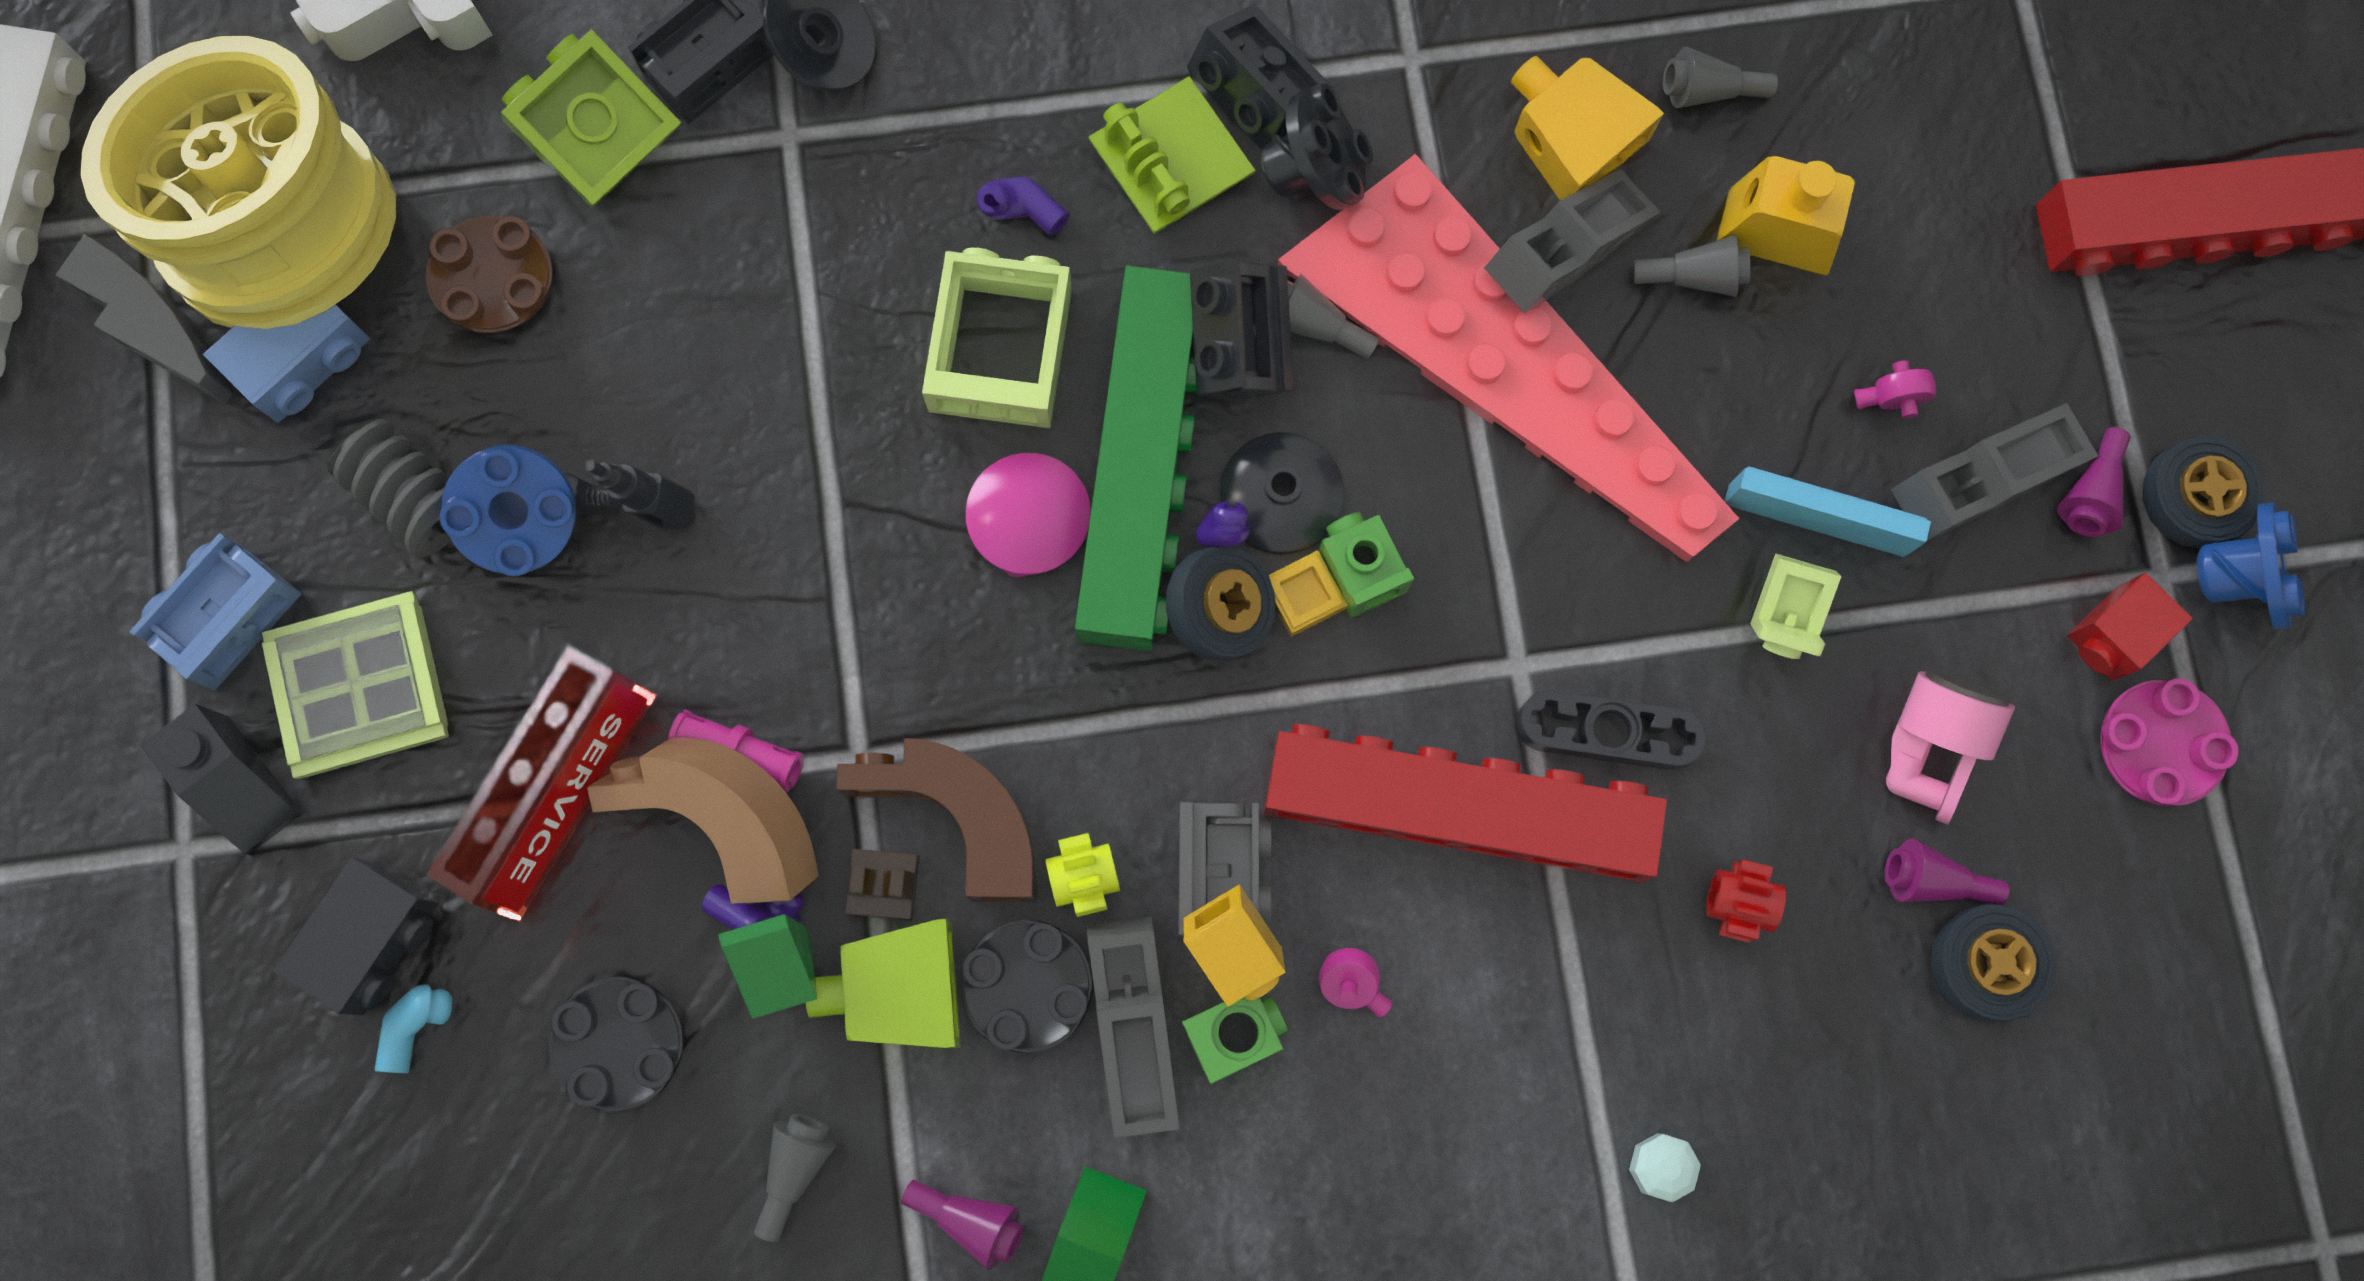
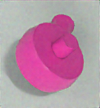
M1898 361L1892 364L1894 373L1877 380L1874 387L1854 390L1858 409L1879 405L1880 408L1885 410L1901 409L1902 418L1907 419L1918 416V405L1927 403L1935 398L1936 382L1930 370H1910L1908 361Z
M1342 948L1332 952L1325 958L1318 978L1321 992L1330 1003L1344 1009H1357L1367 1006L1377 1017H1383L1389 1012L1392 1001L1378 991L1381 984L1379 968L1376 961L1368 953L1355 948Z

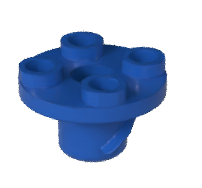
M517 445L492 446L474 453L453 471L443 492L440 523L456 548L470 561L494 572L504 573L508 576H519L546 565L563 550L575 527L577 515L576 499L572 486L563 471L543 454Z
M2275 502L2261 503L2257 507L2258 534L2254 538L2210 543L2201 547L2196 562L2198 584L2204 597L2211 603L2258 598L2268 603L2274 630L2289 629L2292 627L2293 616L2306 615L2302 579L2297 578V574L2288 575L2286 554L2298 553L2294 516L2289 514V510L2278 512Z

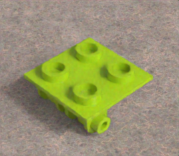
M1190 76L1135 109H1127L1123 103L1114 104L1103 115L1104 120L1107 122L1106 126L1088 137L1153 234H1156L1253 175L1256 171Z

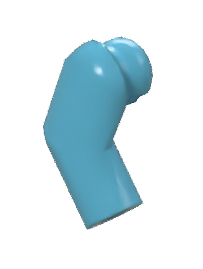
M428 984L415 986L387 1010L382 1020L374 1071L409 1073L415 1034L425 1023L441 1025L448 1021L450 1017L452 996L445 989L431 990Z

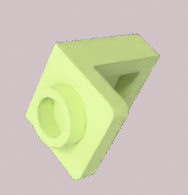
M1775 553L1750 623L1757 636L1765 640L1763 647L1770 652L1792 659H1800L1802 651L1821 656L1825 643L1821 639L1820 633L1839 585L1841 575L1837 571Z

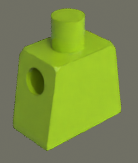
M947 919L932 920L842 945V974L815 977L817 999L806 1002L808 1017L845 1014V1030L848 1041L961 1048L952 923Z

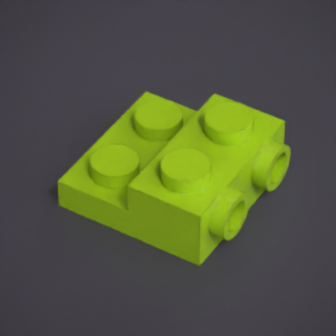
M591 29L580 40L574 34L564 38L546 58L552 65L535 81L529 75H525L518 80L501 99L507 105L501 111L502 121L593 208L680 127L681 122Z

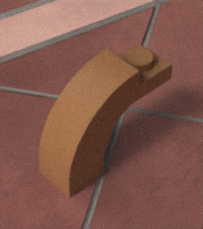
M671 737L642 756L626 758L611 764L610 774L587 787L593 812L661 808L677 812L696 823L713 842L720 856L731 904L789 901L819 876L809 833L801 815L787 793L762 767L741 753L721 744L697 738Z

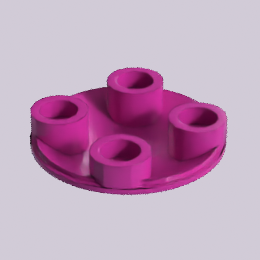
M1020 453L1002 458L982 472L970 490L965 516L968 533L979 553L987 561L1004 570L1007 574L1013 577H1025L1054 570L1076 554L1088 537L1091 507L1084 484L1070 467L1044 454Z
M2185 679L2151 680L2129 688L2112 703L2105 715L2101 728L2102 755L2112 777L2129 794L2153 805L2181 806L2205 797L2220 783L2227 769L2236 762L2238 757V745L2230 735L2228 724L2221 710L2206 694L2200 691L2192 682Z

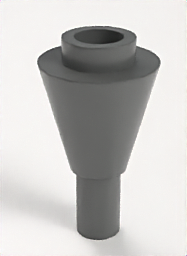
M1689 47L1681 48L1676 57L1668 61L1663 75L1664 92L1666 95H1670L1671 103L1675 108L1732 99L1738 95L1773 98L1778 87L1776 74L1742 71L1740 67Z
M1734 235L1676 253L1674 257L1634 259V284L1674 282L1678 286L1737 297L1738 285L1749 284L1750 282L1749 247H1738L1737 237Z
M1302 274L1298 276L1294 283L1288 281L1290 333L1328 343L1334 341L1367 360L1369 359L1379 341L1378 337L1346 320V316Z
M792 1114L789 1121L774 1122L766 1186L768 1196L754 1230V1234L758 1238L769 1242H779L793 1203L798 1202L836 1148L837 1143L827 1135L829 1127L824 1122L803 1114Z

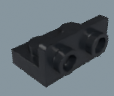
M1255 4L1208 26L1187 65L1189 73L1261 150L1268 143L1272 142L1271 135L1273 132L1280 136L1286 125L1287 105L1291 97L1321 84L1327 83L1331 86Z

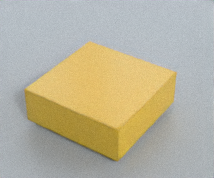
M1318 550L1269 575L1275 593V609L1290 637L1346 610L1348 606Z

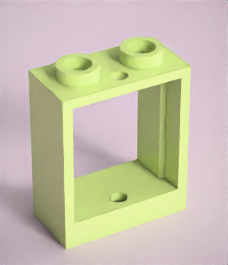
M966 248L963 250V253L946 251L922 390L928 412L1051 428L1072 293L1070 267L1060 266L1056 260L1044 256H1028L1024 261L999 258V255L995 252L983 248ZM964 290L1051 301L1038 384L951 372Z

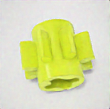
M1089 833L1058 840L1062 855L1045 859L1056 906L1059 907L1073 903L1077 917L1107 910L1104 895L1120 891L1109 843L1092 847Z

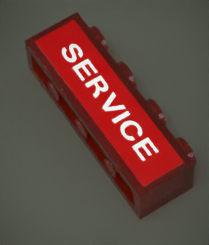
M568 645L427 875L472 905L520 921L591 805L587 787L611 772L610 765L617 762L657 695Z

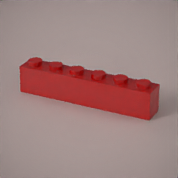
M2364 148L2061 180L2036 204L2050 272L2075 270L2077 276H2090L2105 272L2113 268L2114 265L2134 263L2135 269L2147 270L2164 266L2178 258L2194 257L2195 263H2210L2227 258L2234 252L2253 250L2255 257H2267L2283 253L2299 245L2312 244L2313 250L2324 251L2344 246L2355 239H2364Z
M1292 725L1291 733L1279 731L1276 738L1263 812L1265 816L1636 882H1645L1657 877L1667 799L1648 796L1649 787L1646 785L1627 781H1610L1609 789L1584 785V775L1556 769L1546 770L1545 778L1521 774V764L1496 758L1482 759V766L1456 762V752L1435 747H1420L1418 755L1393 751L1394 742L1373 736H1356L1355 744L1329 740V730L1311 725Z

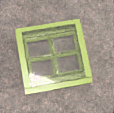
M415 592L402 593L262 632L264 640L262 647L285 755L294 779L299 780L449 737L447 729L449 725L422 607L419 606Z

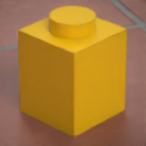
M1240 884L1183 918L1184 943L1227 1007L1242 998L1248 1001L1260 998L1276 986L1279 976L1286 973L1282 947Z

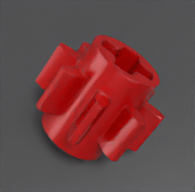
M1741 859L1740 862H1733L1731 872L1718 869L1715 872L1707 894L1706 915L1722 920L1718 933L1720 936L1750 943L1751 940L1758 941L1760 930L1774 933L1777 930L1785 908L1786 888L1784 885L1769 882L1773 870L1772 866Z

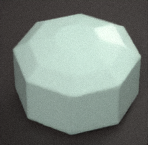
M1657 1133L1635 1145L1629 1171L1641 1193L1674 1202L1695 1190L1701 1164L1687 1141Z

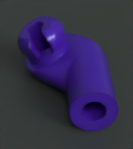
M1029 177L996 179L984 184L977 193V205L983 214L993 219L1029 217L1049 236L1057 234L1070 218V213Z
M1228 501L1212 505L1196 530L1198 542L1206 548L1214 546L1231 547L1244 543L1250 533V525L1246 523L1248 518L1246 507L1237 502L1234 508L1228 504Z
M717 884L706 894L702 903V910L732 930L784 914L799 923L801 916L798 913L803 907L804 898L801 893H798L789 901L731 904L728 888L722 884Z

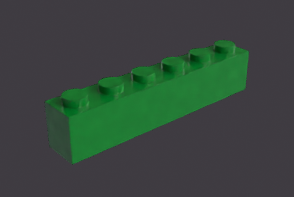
M1127 265L1125 267L1075 624L1077 642L1152 651L1154 633L1167 634L1169 619L1166 613V596L1159 595L1162 572L1173 573L1176 566L1179 536L1169 535L1168 527L1170 511L1183 512L1187 475L1176 474L1178 451L1190 453L1195 415L1183 414L1186 392L1197 393L1195 357L1191 355L1193 322L1190 273Z

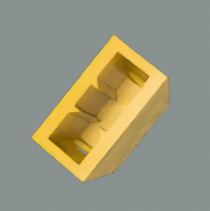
M1534 56L1525 62L1511 79V84L1529 101L1522 110L1514 131L1516 138L1560 201L1615 171L1651 139L1664 115L1656 105L1591 58H1581L1558 77L1538 56Z
M1778 156L1767 157L1730 188L1716 241L1736 235L1738 247H1749L1750 255L1827 276L1843 234L1855 180L1851 176L1835 172L1829 164L1822 161H1812L1804 164Z

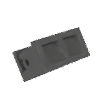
M1180 802L1178 939H1184V917L1239 884L1265 923L1271 924V885H1259V859L1271 858V820H1259V803H1252L1251 808H1245L1244 804Z

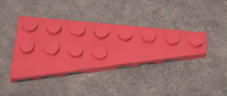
M1416 154L1366 191L1363 199L1357 204L1340 211L1278 259L1277 265L1287 266V280L1289 277L1296 280L1300 274L1305 276L1345 316L1378 337L1379 345L1383 348L1385 345H1388L1419 367L1421 375L1491 424L1494 422L1498 423L1525 442L1526 446L1524 448L1539 458L1543 455L1575 478L1574 483L1589 494L1594 491L1630 517L1628 519L1630 523L1685 562L1691 560L1740 519L1547 301L1524 313L1490 276L1484 267L1500 248Z

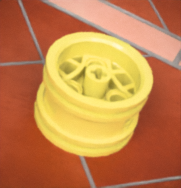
M219 36L188 43L157 57L132 74L108 98L92 122L82 149L81 178L88 201L99 216L110 227L115 229L129 246L147 258L152 259L155 267L168 285L181 295L193 310L211 322L229 328L241 326L269 329L294 325L327 311L351 294L374 270L389 244L396 220V194L389 174L355 130L340 121L334 102L294 53L275 42L250 36Z

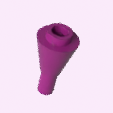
M2117 427L2105 430L2097 453L2099 457L2090 462L2058 505L2057 511L2060 518L2067 523L2072 531L2080 535L2098 537L2115 532L2123 525L2122 462L2131 438L2130 433Z
M1914 838L1906 840L1899 848L1894 849L1885 865L1886 883L1890 886L1894 899L1899 902L1951 901L1967 898L1988 904L2004 905L2009 897V885L2006 881L1974 874L1970 869Z
M914 1179L908 1184L902 1196V1205L937 1221V1225L988 1271L999 1260L1007 1264L1014 1256L1022 1240L1025 1226L1017 1222L1019 1207L957 1195L949 1197Z

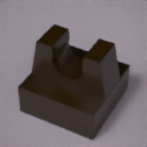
M852 849L845 914L848 916L913 921L920 856L911 853Z

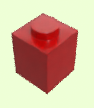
M2145 572L2117 586L2067 637L2079 648V655L2086 665L2100 674L2107 675L2114 681L2141 670L2193 618Z

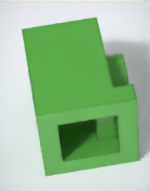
M1355 512L1338 519L1326 528L1330 537L1322 540L1319 553L1348 604L1346 610L1350 618H1354L1408 592L1414 577L1410 569L1405 567L1380 515L1364 521L1361 513ZM1361 546L1369 547L1376 561L1369 565L1360 564L1355 560L1353 550Z

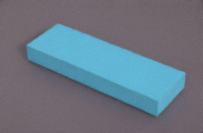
M1749 466L1729 484L1725 497V503L1730 507L1901 557L1907 556L1926 543L1931 521L1927 520L1928 518Z

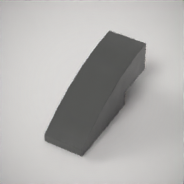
M1619 169L1562 199L1545 218L1512 235L1484 269L1516 305L1526 313L1599 264L1651 223L1661 212L1623 170Z
M84 234L56 276L86 298L105 308L94 323V326L127 349L227 403L233 392L226 377L203 355L210 347L194 324L175 302L118 255Z
M2065 403L1983 439L1966 451L1920 470L1891 489L1904 512L1928 518L1927 520L1931 521L1927 541L2007 504L2099 456L2069 405Z
M1152 917L1087 925V939L1113 1137L1115 1139L1179 1130Z

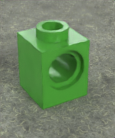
M1271 995L1264 999L1257 998L1251 1001L1242 998L1229 1007L1223 1002L1181 1023L1209 1084L1283 1050L1278 1036L1288 1032L1279 1008ZM1228 1015H1245L1255 1025V1042L1250 1049L1243 1053H1234L1227 1050L1219 1039V1026Z

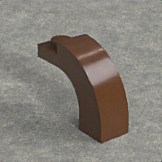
M904 738L903 764H894L895 756L886 753H859L855 755V764L837 763L836 790L845 798L920 799L942 807L956 819L965 839V897L971 902H1035V856L1026 823L1006 788L990 771L976 760L940 743Z

